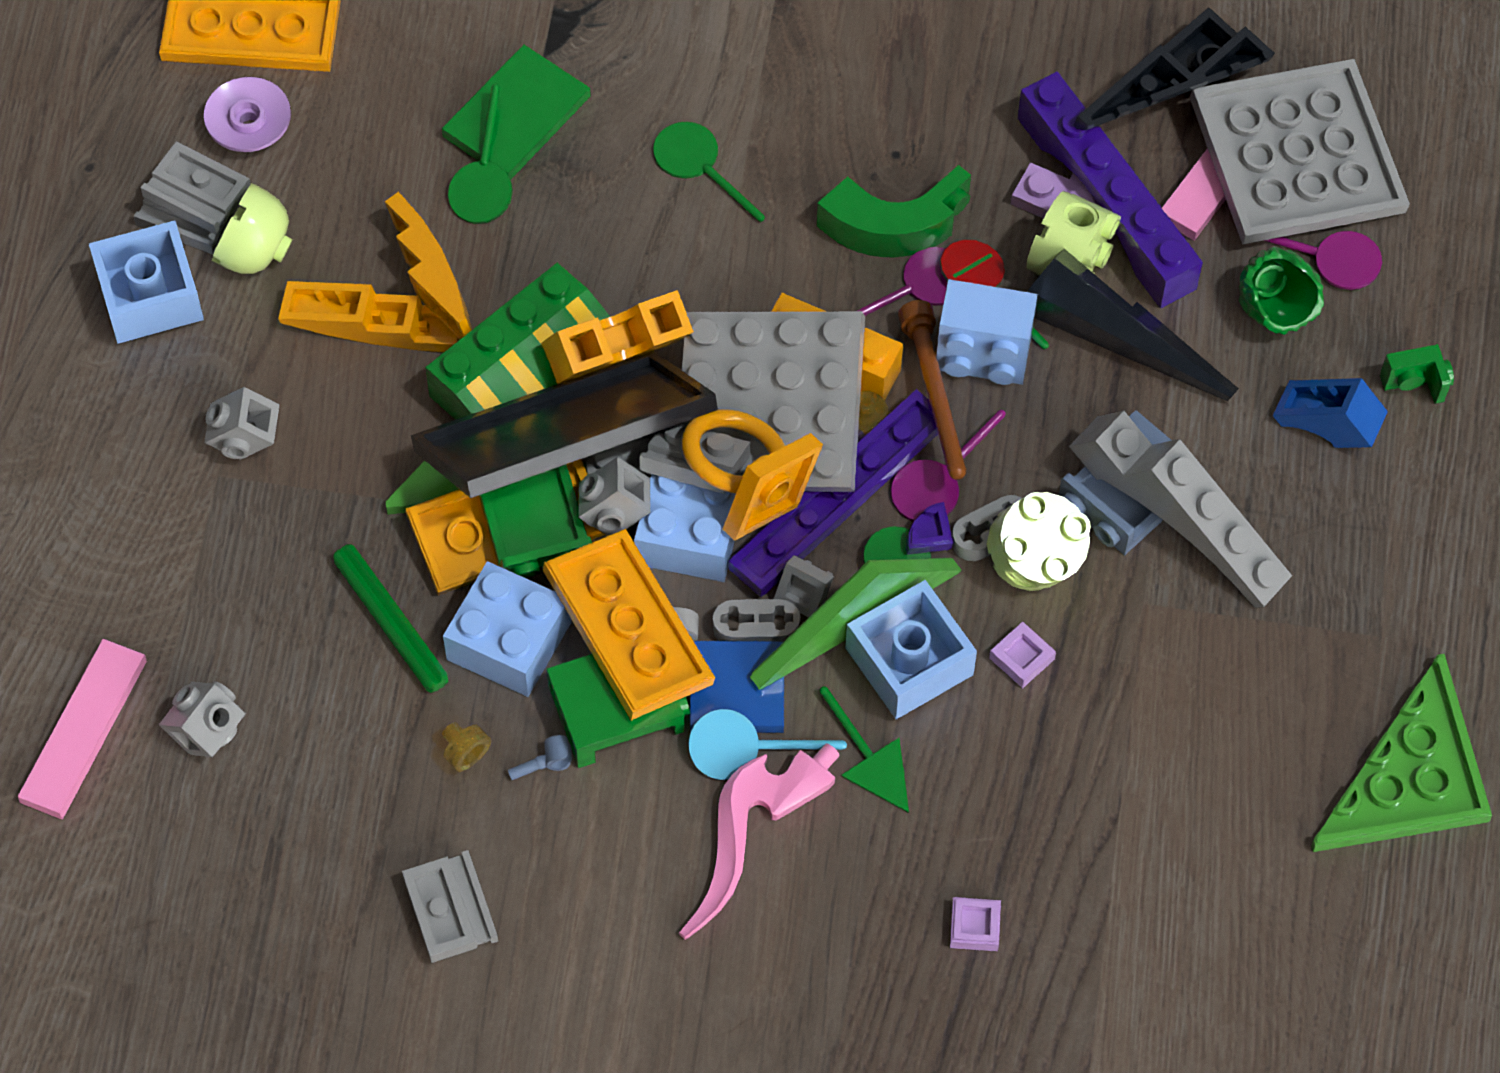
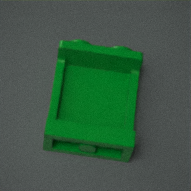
M567 464L479 495L498 566L524 578L535 576L541 572L540 567L544 566V562L592 543L591 537L586 534L583 520L579 518V506Z
M592 654L546 669L548 689L568 742L571 745L578 768L596 763L595 751L671 726L675 735L684 732V716L690 714L686 697L630 720Z

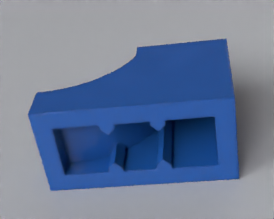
M1362 378L1289 380L1273 417L1281 427H1293L1312 432L1331 442L1335 448L1372 447L1388 411Z

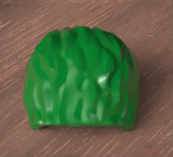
M1276 246L1268 248L1266 251L1262 249L1256 256L1249 259L1248 265L1244 267L1240 275L1239 303L1250 318L1274 333L1285 335L1288 331H1298L1301 326H1306L1309 321L1315 320L1321 314V309L1324 306L1321 278L1309 263L1292 250H1283Z

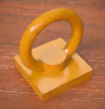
M718 409L694 418L686 426L682 435L683 455L695 474L713 487L736 494L723 526V530L734 541L798 507L823 446L812 433L785 446L778 433L767 423L751 414L730 409ZM714 428H734L758 439L768 450L769 455H763L748 465L742 476L734 475L719 469L704 456L700 447V439L704 433Z

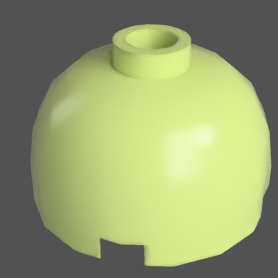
M251 183L239 203L242 207H239L235 215L231 217L211 260L226 269L240 274L260 272L273 259L281 263L293 240L286 236L289 218L285 207L271 193Z

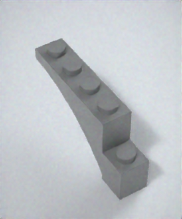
M1120 411L1097 416L1069 446L1096 480L1102 479L1135 499L1190 541L1240 590L1254 608L1264 607L1292 577L1291 573L1180 439L1152 445L1126 412Z

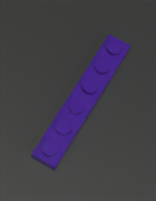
M916 389L857 443L854 492L804 491L798 507L771 521L728 561V569L762 598L781 580L786 563L794 555L804 559L938 435L929 399Z

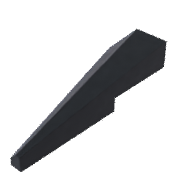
M1208 7L1166 45H1159L1078 115L1073 126L1080 130L1091 129L1268 62L1275 53L1246 26L1237 33Z
M1065 248L1052 260L1027 291L1038 294L1034 318L1227 402L1239 389L1142 305L1136 302L1131 306Z

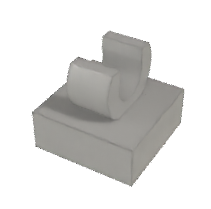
M794 555L785 565L774 599L788 600L797 607L799 613L810 617L825 603L834 578L833 573L825 572L812 565V562L804 561Z

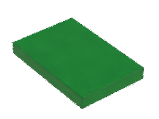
M525 44L442 128V135L445 139L480 161L491 87L495 83L499 84L500 92L489 162L502 167L510 180L591 97L590 87Z

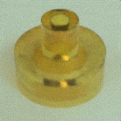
M861 391L858 438L861 439L888 415V406L885 400L874 392Z
M453 722L442 733V736L449 742L443 756L456 771L462 772L472 767L485 755L492 740L477 724L463 730L456 722Z

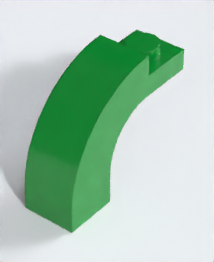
M957 165L926 194L906 202H889L878 199L866 192L847 176L817 203L816 226L837 243L858 253L888 258L914 255L916 252L926 248L936 247L952 236L954 216L962 212L970 201L971 174L960 165Z

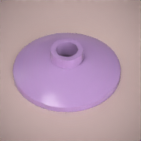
M242 77L224 83L211 94L204 109L205 126L212 139L224 148L237 152L258 151L274 144L287 130L291 118L290 104L285 93L274 83L257 77ZM248 120H253V121H254V122L249 123V124H243L245 121H248Z

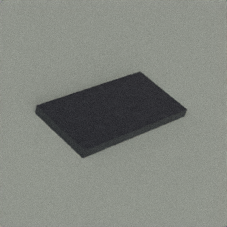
M651 351L413 434L411 439L416 454L469 498H473L718 410L716 394L656 352Z

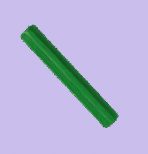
M346 544L341 549H338L333 554L335 565L426 691L434 693L443 688L448 683L447 672L356 547L352 544Z

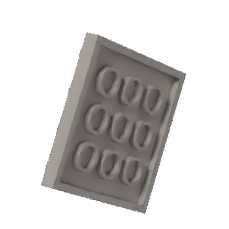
M1355 59L1209 85L1192 90L1190 100L1242 245L1406 213L1410 203Z
M686 312L694 332L684 337L682 371L716 394L718 409L737 410L761 419L778 433L785 446L812 433L823 446L805 491L854 492L865 315L863 312ZM725 427L709 430L750 442V457L737 474L739 476H742L746 467L763 455H769L768 450L758 439L744 431Z

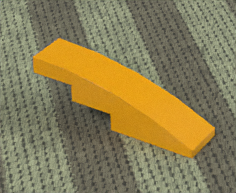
M398 191L387 199L385 204L395 228L400 232L396 238L406 263L411 267L407 273L416 295L461 339L472 330V326L458 284L445 254L422 217Z
M287 281L278 317L281 324L315 333L373 345L410 350L445 352L460 340L426 305H422L418 295L376 294L371 284Z

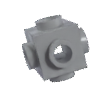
M246 387L210 403L206 414L207 429L204 443L220 450L226 457L239 460L273 445L279 404Z
M616 457L594 473L588 474L579 482V518L587 525L596 528L607 536L635 525L640 519L650 513V478L619 457Z
M216 681L213 683L191 682L181 688L174 696L172 701L173 707L159 723V726L190 755L213 757L220 747L225 746L233 739L237 732V725L246 713L234 703L235 695L223 684Z

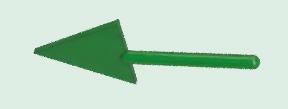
M822 686L819 690L820 694L865 757V760L843 773L841 777L909 813L900 737L873 754L826 686Z

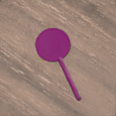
M1341 231L1331 234L1321 242L1318 248L1284 237L1264 240L1316 256V267L1322 278L1340 289L1356 290L1368 286L1378 277L1382 266L1381 252L1375 242L1369 237L1354 231Z
M929 247L916 252L907 261L904 269L905 286L857 311H862L866 316L908 294H911L917 300L927 301L934 306L944 305L948 283L941 273L940 260L946 248Z
M998 410L961 448L963 459L1005 417L1006 413L1004 410ZM917 460L905 465L898 471L892 482L891 496L897 511L906 519L914 522L927 507L940 502L945 503L948 516L958 502L959 485L957 480L949 476L946 465L933 460Z

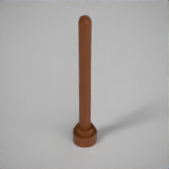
M924 300L910 301L904 304L898 311L901 329L904 334L914 340L948 474L954 480H961L966 475V466L931 338L936 325L933 307Z

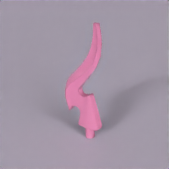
M826 743L813 758L800 750L788 770L779 776L773 775L766 770L767 754L749 761L731 775L724 785L719 798L718 849L713 879L702 904L679 932V935L684 940L688 939L713 919L732 897L743 870L749 810L756 805L764 806L769 811L771 819L777 821L828 791L835 783V776L828 771V768L840 756L833 746Z

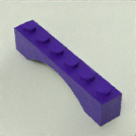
M1058 71L1021 89L1017 119L1041 150L1061 161L1078 177L1099 206L1121 216L1116 234L1129 258L1136 277L1161 309L1197 290L1203 264L1202 260L1099 126L1088 130L1076 129L1073 126L1077 116L1086 108Z

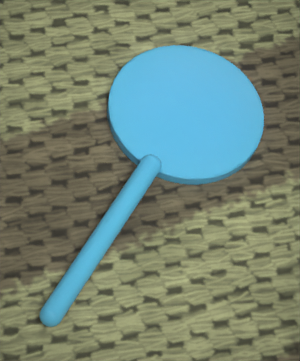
M719 709L705 714L695 723L689 736L688 747L693 763L702 773L714 779L728 780L741 766L755 759L759 749L820 750L827 743L836 750H843L847 747V743L844 740H759L757 731L748 718L733 710Z

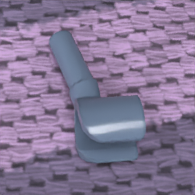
M558 735L547 738L544 741L545 755L537 756L535 759L508 769L511 780L544 768L556 771L567 769L572 761L571 745L568 743L567 737Z

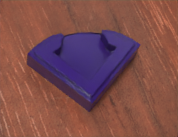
M944 502L927 507L915 519L906 538L907 555L951 550L953 539Z

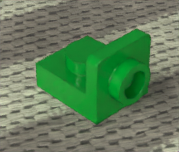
M1438 344L1387 354L1379 375L1384 391L1396 388L1405 391L1420 387L1423 383H1427L1434 404L1445 401L1449 388L1454 383L1452 365L1448 359L1443 360Z

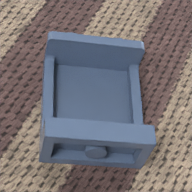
M1135 410L1129 416L1152 445L1172 441L1138 411ZM1086 466L1077 475L1073 476L1067 473L1061 479L1059 496L1065 497L1078 507L1081 513L1087 516L1095 535L1104 545L1108 547L1114 546L1124 556L1163 521L1152 511L1102 479L1096 480Z

